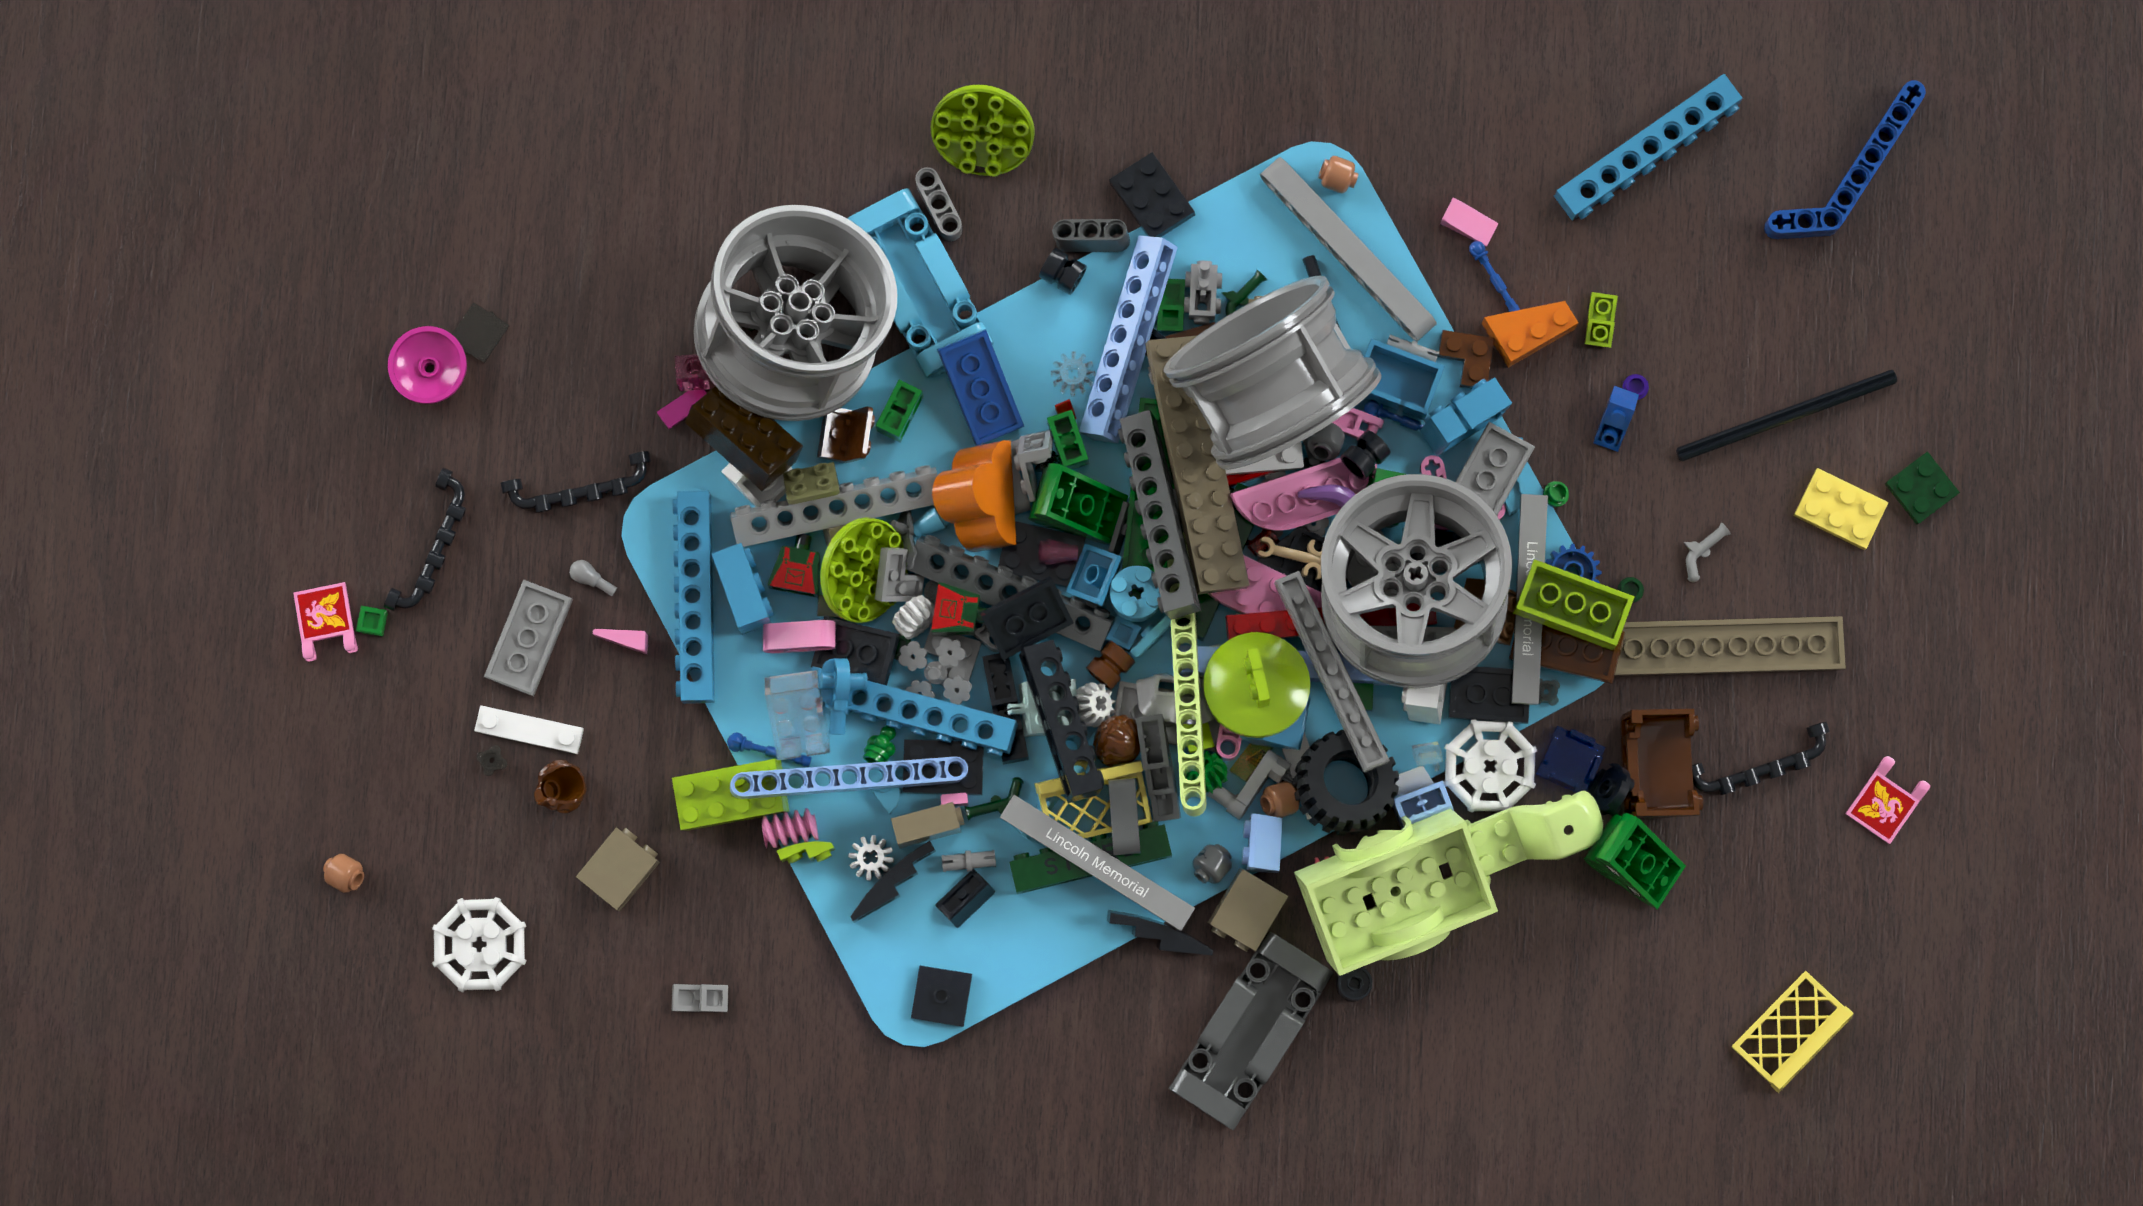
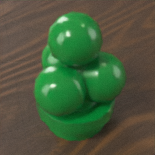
M885 725L881 728L880 735H873L868 739L863 756L866 762H887L889 757L895 753V745L890 742L896 736L895 728Z

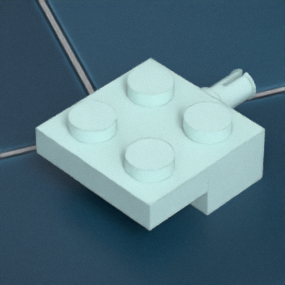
M1071 679V686L1069 687L1072 696L1077 695L1076 679ZM1028 681L1019 684L1021 703L1008 704L1007 709L1011 710L1007 712L1009 715L1022 714L1024 737L1045 736ZM1049 692L1053 700H1061L1057 692ZM1057 717L1059 723L1069 725L1066 717Z

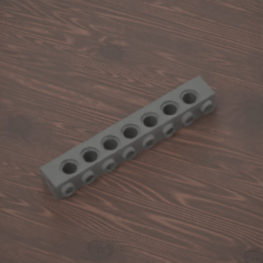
M1150 410L1121 418L1122 428L1118 429L1122 444H1126L1127 452L1124 453V459L1127 467H1131L1133 476H1130L1129 480L1132 490L1137 492L1138 500L1135 501V507L1138 515H1142L1144 524L1140 525L1144 540H1148L1149 548L1146 549V555L1149 563L1153 564L1155 573L1151 575L1153 584L1156 589L1159 588L1161 596L1157 598L1161 613H1165L1171 620L1201 611L1157 419ZM1146 439L1143 446L1136 447L1140 440ZM1151 463V467L1147 471H1142L1145 464ZM1157 487L1154 494L1147 495L1150 488ZM1163 511L1160 518L1153 519L1156 512ZM1163 535H1168L1166 542L1158 544L1159 539ZM1174 559L1172 566L1164 568L1166 561ZM1179 583L1178 590L1170 593L1171 586Z
M921 535L916 541L917 555L913 569H909L908 565L906 567L907 570L937 583H945L980 595V601L992 606L1011 597L1006 592L1005 587L1007 585L1014 586L1018 593L1037 583L1031 577H1019L1013 574V570L1008 567L993 566L984 557L967 555L964 553L965 550L958 546L950 545L948 547L941 544L940 539L931 535ZM933 555H941L944 558L945 564L937 565L933 560ZM957 565L966 566L969 570V575H961L957 570ZM981 576H990L993 580V585H985L981 580ZM1057 589L1074 624L1056 633L1100 651L1104 646L1115 617L1111 616L1107 609L1090 607L1085 605L1086 602L1083 599L1075 596L1069 598L1062 595V592ZM1078 617H1087L1090 621V626L1084 627L1080 625Z

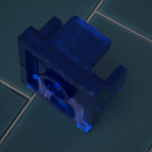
M1556 726L1535 775L1575 793L1580 791L1587 792L1603 759L1602 755L1606 747L1595 743L1596 739L1574 729L1569 731Z

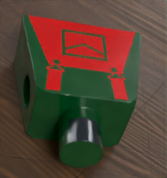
M805 534L796 535L794 547L782 546L768 581L769 589L818 598L820 554L816 551H810L812 536Z
M939 582L931 628L932 635H975L977 623L985 624L979 613L988 609L979 607L980 595Z

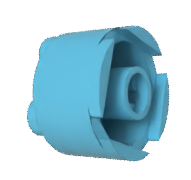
M1130 566L1124 568L1112 580L1110 603L1115 613L1125 620L1143 622L1152 618L1159 609L1157 598L1161 597L1159 588H1155L1151 575L1154 572L1148 567ZM1132 589L1142 591L1140 599L1137 600L1135 596L1130 597Z

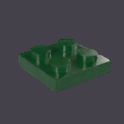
M1928 451L1885 483L1886 487L1916 525L1960 493Z

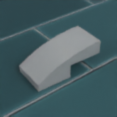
M672 985L671 1011L727 1012L728 985Z

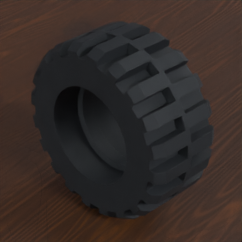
M1339 730L1336 734L1334 732L1325 734L1305 751L1295 768L1297 774L1293 778V786L1297 787V791L1294 795L1295 800L1302 803V806L1299 808L1303 815L1308 813L1312 817L1309 822L1314 826L1318 823L1323 825L1322 831L1327 833L1335 830L1336 835L1345 836L1348 832L1351 835H1355L1363 830L1367 831L1387 814L1395 803L1394 797L1398 795L1399 786L1395 785V783L1399 780L1398 771H1393L1392 767L1396 764L1394 758L1390 757L1388 763L1364 773L1345 731ZM1333 761H1346L1361 770L1368 785L1367 797L1363 802L1357 805L1344 804L1336 800L1328 792L1324 782V770L1329 763Z

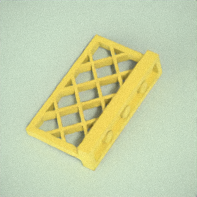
M1134 760L1130 763L1126 762L1097 769V771L1100 770L1102 772L1104 785H1109L1108 780L1136 778L1138 784L1136 798L1139 794L1141 802L1137 800V804L1143 807L1145 816L1144 819L1138 820V825L1152 822L1142 775L1143 767L1141 761ZM1081 772V773H1077V774H1079V775H1085L1086 773H1085V772ZM1060 778L1034 783L1036 794L1039 796L1041 810L1047 816L1050 814L1054 817L1055 821H1061L1069 826L1071 831L1075 830L1083 838L1112 832V826L1109 827L1101 821L1110 808V799L1107 803L1097 796L1089 797L1081 809L1072 802L1068 803L1067 799L1061 796L1065 793ZM1057 796L1064 801L1057 814L1048 810L1046 798ZM1093 798L1105 805L1098 818L1086 812ZM1068 804L1080 811L1072 825L1060 817ZM1083 814L1095 821L1088 832H1082L1076 828ZM1099 824L1102 825L1103 827H1105V828H1101V829H1097V830H1096V828H1097V826H1098Z
M1805 971L1732 1045V1048L1779 1093L1850 1021L1854 1013L1848 1007H1844ZM1805 979L1814 987V997H1798V987ZM1795 991V997H1789ZM1817 991H1819L1824 997H1818ZM1785 1001H1795L1796 1016H1780V1005ZM1799 1001H1814L1815 1016H1799ZM1818 1001H1829L1837 1009L1830 1016H1818ZM1777 1009V1016H1770ZM1765 1020H1777V1035H1762L1761 1024ZM1780 1020H1796L1797 1035H1781ZM1799 1020H1815V1031L1812 1034L1800 1035ZM1818 1020H1825V1021L1819 1026ZM1758 1029V1035H1752ZM1747 1039H1758L1759 1054H1747L1740 1046ZM1762 1039H1778V1054H1762ZM1781 1039H1797V1050L1794 1053L1781 1054ZM1800 1039H1806L1800 1046ZM1753 1058H1759V1064ZM1762 1058H1778L1779 1068L1770 1075L1763 1069ZM1781 1058H1788V1059L1782 1064V1059H1781Z

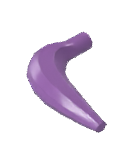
M1329 484L1298 492V498L1328 501L1337 504L1341 508L1355 495L1347 487Z

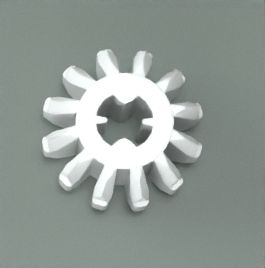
M923 595L913 597L895 613L892 623L906 639H912L930 627V624L933 622L935 606Z
M1091 682L1076 689L1077 695L1074 696H1076L1079 703L1078 714L1080 720L1085 722L1086 727H1099L1104 720L1116 712L1112 708V704L1116 700L1110 698L1112 691L1106 690L1105 684Z
M875 835L871 836L870 844L867 843L865 837H861V842L864 846L860 847L854 843L852 847L858 851V854L849 853V858L858 860L850 864L851 869L861 866L856 875L861 877L867 871V881H871L872 872H875L878 880L881 879L882 875L879 870L882 868L886 873L890 870L884 863L894 862L893 858L885 857V855L893 851L892 848L888 847L882 850L886 840L882 839L876 845L877 839ZM876 852L878 855L875 857L878 861L866 864L864 862L867 861L865 855Z

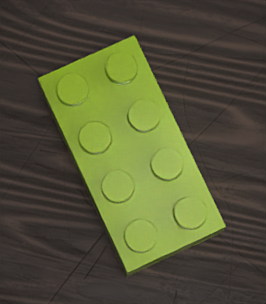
M1534 559L1530 565L1513 614L1613 651L1618 644L1635 596Z
M770 759L672 778L680 830L689 831L760 818L765 815L770 816L790 812L787 796L738 799L730 792V782L736 774L741 772L781 770V760ZM766 777L761 782L765 790L771 791L776 788V781L771 777ZM739 779L735 782V788L739 792H747L750 788L749 783L744 779Z

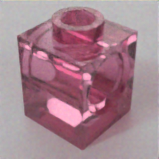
M697 354L675 356L676 381L679 391L710 389V378L702 367ZM693 371H700L697 374H690Z

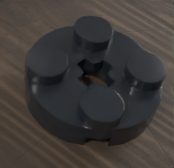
M1617 763L1609 764L1612 767L1608 770L1602 768L1598 771L1588 787L1587 792L1594 797L1601 815H1616L1620 811L1621 804L1627 794L1632 791L1635 785V781L1630 777L1629 771Z

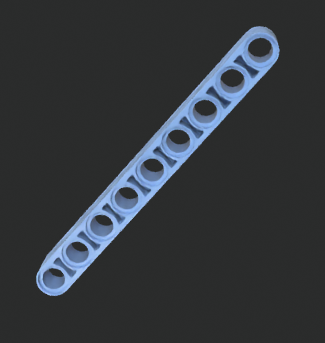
M943 757L741 772L732 778L730 792L738 799L952 784L960 782L966 776L968 766L965 760L960 757ZM952 763L958 764L962 769L961 775L958 777L950 775L948 766ZM926 765L932 766L935 769V777L931 779L925 778L921 772L922 767ZM899 767L907 769L909 778L904 781L897 779L895 770ZM873 769L879 770L883 776L882 781L878 783L872 782L868 776L869 771ZM851 771L856 776V782L851 785L844 783L842 773ZM819 773L826 774L830 780L829 784L824 787L817 785L815 776ZM798 775L803 781V786L797 789L792 788L788 783V778ZM766 777L773 778L776 781V788L771 791L765 790L761 784L762 780ZM739 779H744L749 783L750 788L747 792H739L735 788V782Z

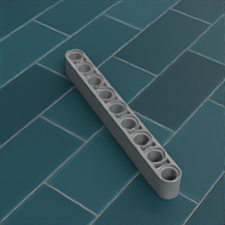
M1278 157L1260 174L1263 182L1413 340L1419 341L1437 324L1433 316L1284 159Z

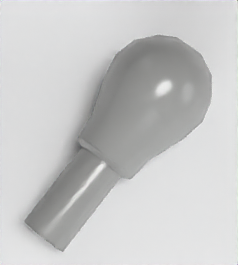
M577 560L571 565L569 573L574 581L592 587L596 586L610 596H613L617 590L616 586L601 578V575L596 572L589 562Z

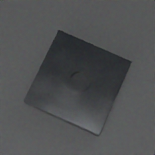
M920 965L911 1019L964 1027L972 974Z

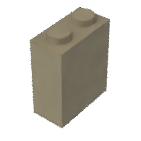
M953 802L891 818L900 849L960 833V826L965 825L960 807L955 808Z
M616 827L576 877L620 912L660 862L655 859L658 853L646 844L642 848L634 842L638 837L627 828L621 831Z
M1239 868L1208 921L1213 926L1211 931L1222 938H1225L1226 935L1236 939L1234 945L1248 952L1249 948L1256 951L1288 896L1244 869Z

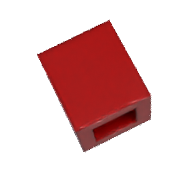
M1070 399L1055 405L1057 414L1072 410L1075 419H1077Z

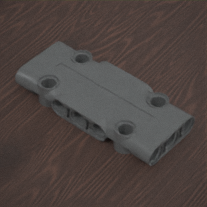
M1269 931L1241 976H1238L1197 1040L1198 1043L1168 1089L1234 1131L1262 1085H1265L1303 1026L1306 1016L1334 972ZM1260 964L1264 967L1265 974L1262 978H1254L1251 975L1250 968L1252 965ZM1299 993H1305L1310 998V1003L1305 1008L1299 1007L1295 1002V997ZM1196 1054H1204L1207 1057L1208 1063L1205 1068L1198 1069L1193 1065L1192 1059ZM1241 1083L1251 1085L1253 1092L1250 1097L1243 1098L1238 1094V1086Z

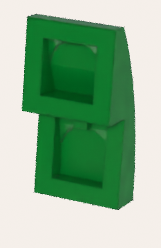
M1168 279L1158 311L1157 330L1183 331L1185 279Z

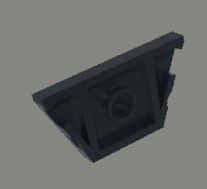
M1300 526L1276 545L1309 553L1307 545L1311 540H1315L1314 549L1320 552L1325 537ZM1270 555L1267 558L1260 557L1257 562L1286 576L1297 571L1302 576V569L1308 564L1275 555ZM1309 568L1308 575L1306 577L1302 576L1307 586L1321 592L1322 577L1319 580H1315L1316 570Z

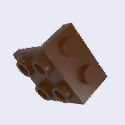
M868 406L856 410L839 408L830 414L824 415L817 457L845 464L865 459L871 449L869 436L875 422L873 408Z

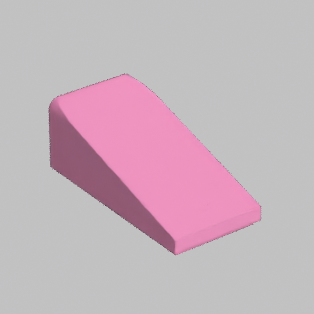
M1455 198L1451 200L1440 223L1474 241L1482 242L1486 247L1498 226V223Z
M593 630V635L597 638L647 654L648 634L645 631Z

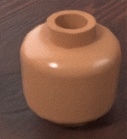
M1332 156L1329 160H1324L1318 178L1322 179L1321 184L1323 187L1338 193H1345L1348 187L1354 188L1359 174L1354 172L1355 164L1338 156Z
M1288 781L1267 786L1260 798V804L1264 813L1280 818L1296 813L1300 805V801H1296L1294 795L1297 787H1294Z
M338 854L333 858H329L324 864L325 882L343 893L358 889L364 880L361 863L345 854Z

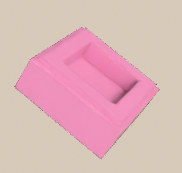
M966 793L942 794L941 805L953 802L955 807L968 806V795Z

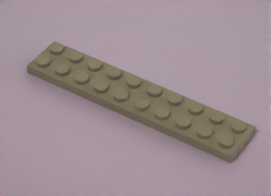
M1196 336L1148 340L1145 346L1197 595L1247 589L1250 585L1232 499L1229 495L1230 490L1226 471L1218 466L1216 459L1211 454V448L1214 445L1210 439L1212 430L1196 402L1188 397L1181 387H1173L1170 383V378L1165 375L1163 370L1170 358Z
M1843 617L1625 622L1622 630L1625 632V637L1615 676L1844 670L1846 665Z

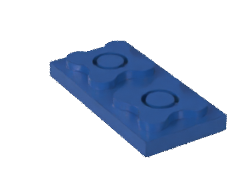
M986 329L937 349L975 446L1024 427Z

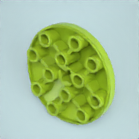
M969 85L953 90L938 103L931 121V136L936 149L947 162L966 174L971 173L994 177L1007 173L1025 161L1034 142V123L1027 108L1012 94L993 86ZM975 166L984 167L986 173L974 172Z
M864 517L849 522L835 534L825 551L820 573L821 589L828 607L842 619L856 623L872 621L896 604V602L875 600L881 548H904V543L899 533L896 532L892 525L883 520Z
M1245 633L1226 641L1210 658L1204 674V696L1212 715L1226 729L1235 734L1250 738L1270 737L1288 729L1302 715L1310 694L1309 671L1300 653L1284 639L1268 633Z

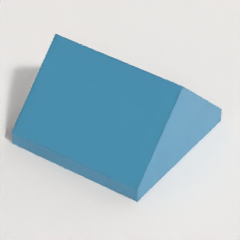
M1085 543L1066 592L1104 607L1110 593L1112 580L1118 573L1123 558Z

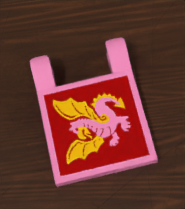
M345 582L293 593L302 642V654L307 662L314 661L317 658L314 641L343 636L345 650L348 653L358 651Z
M1889 756L1882 759L1873 775L1845 813L1888 844L1893 841L1930 788L1926 781H1919L1910 794L1886 778V774L1895 764L1894 759Z

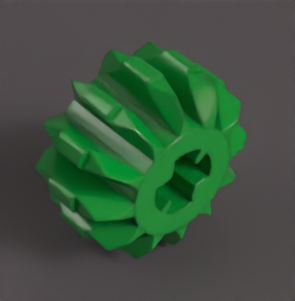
M1206 751L1204 753L1206 792L1213 794V790L1216 788L1222 789V783L1228 781V772L1225 762L1217 753L1211 754L1209 751ZM1190 771L1186 774L1185 778L1191 781L1198 778L1199 773Z

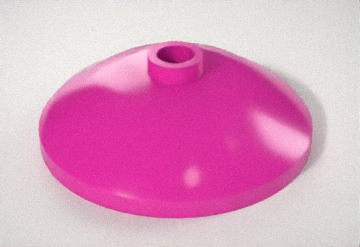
M433 326L418 327L403 334L393 345L388 358V373L396 390L408 400L420 404H434L452 396L461 386L467 370L466 355L459 341L448 331ZM434 365L435 369L433 372L428 373L426 372V367Z

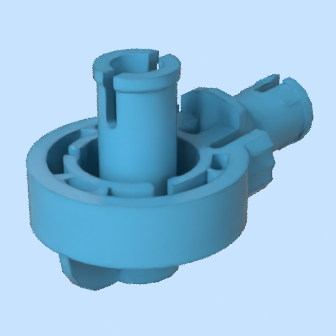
M833 658L827 660L822 666L820 673L821 696L825 700V707L830 710L829 734L844 735L846 733V711H849L852 706L848 704L850 689L866 690L867 673H850L847 658Z

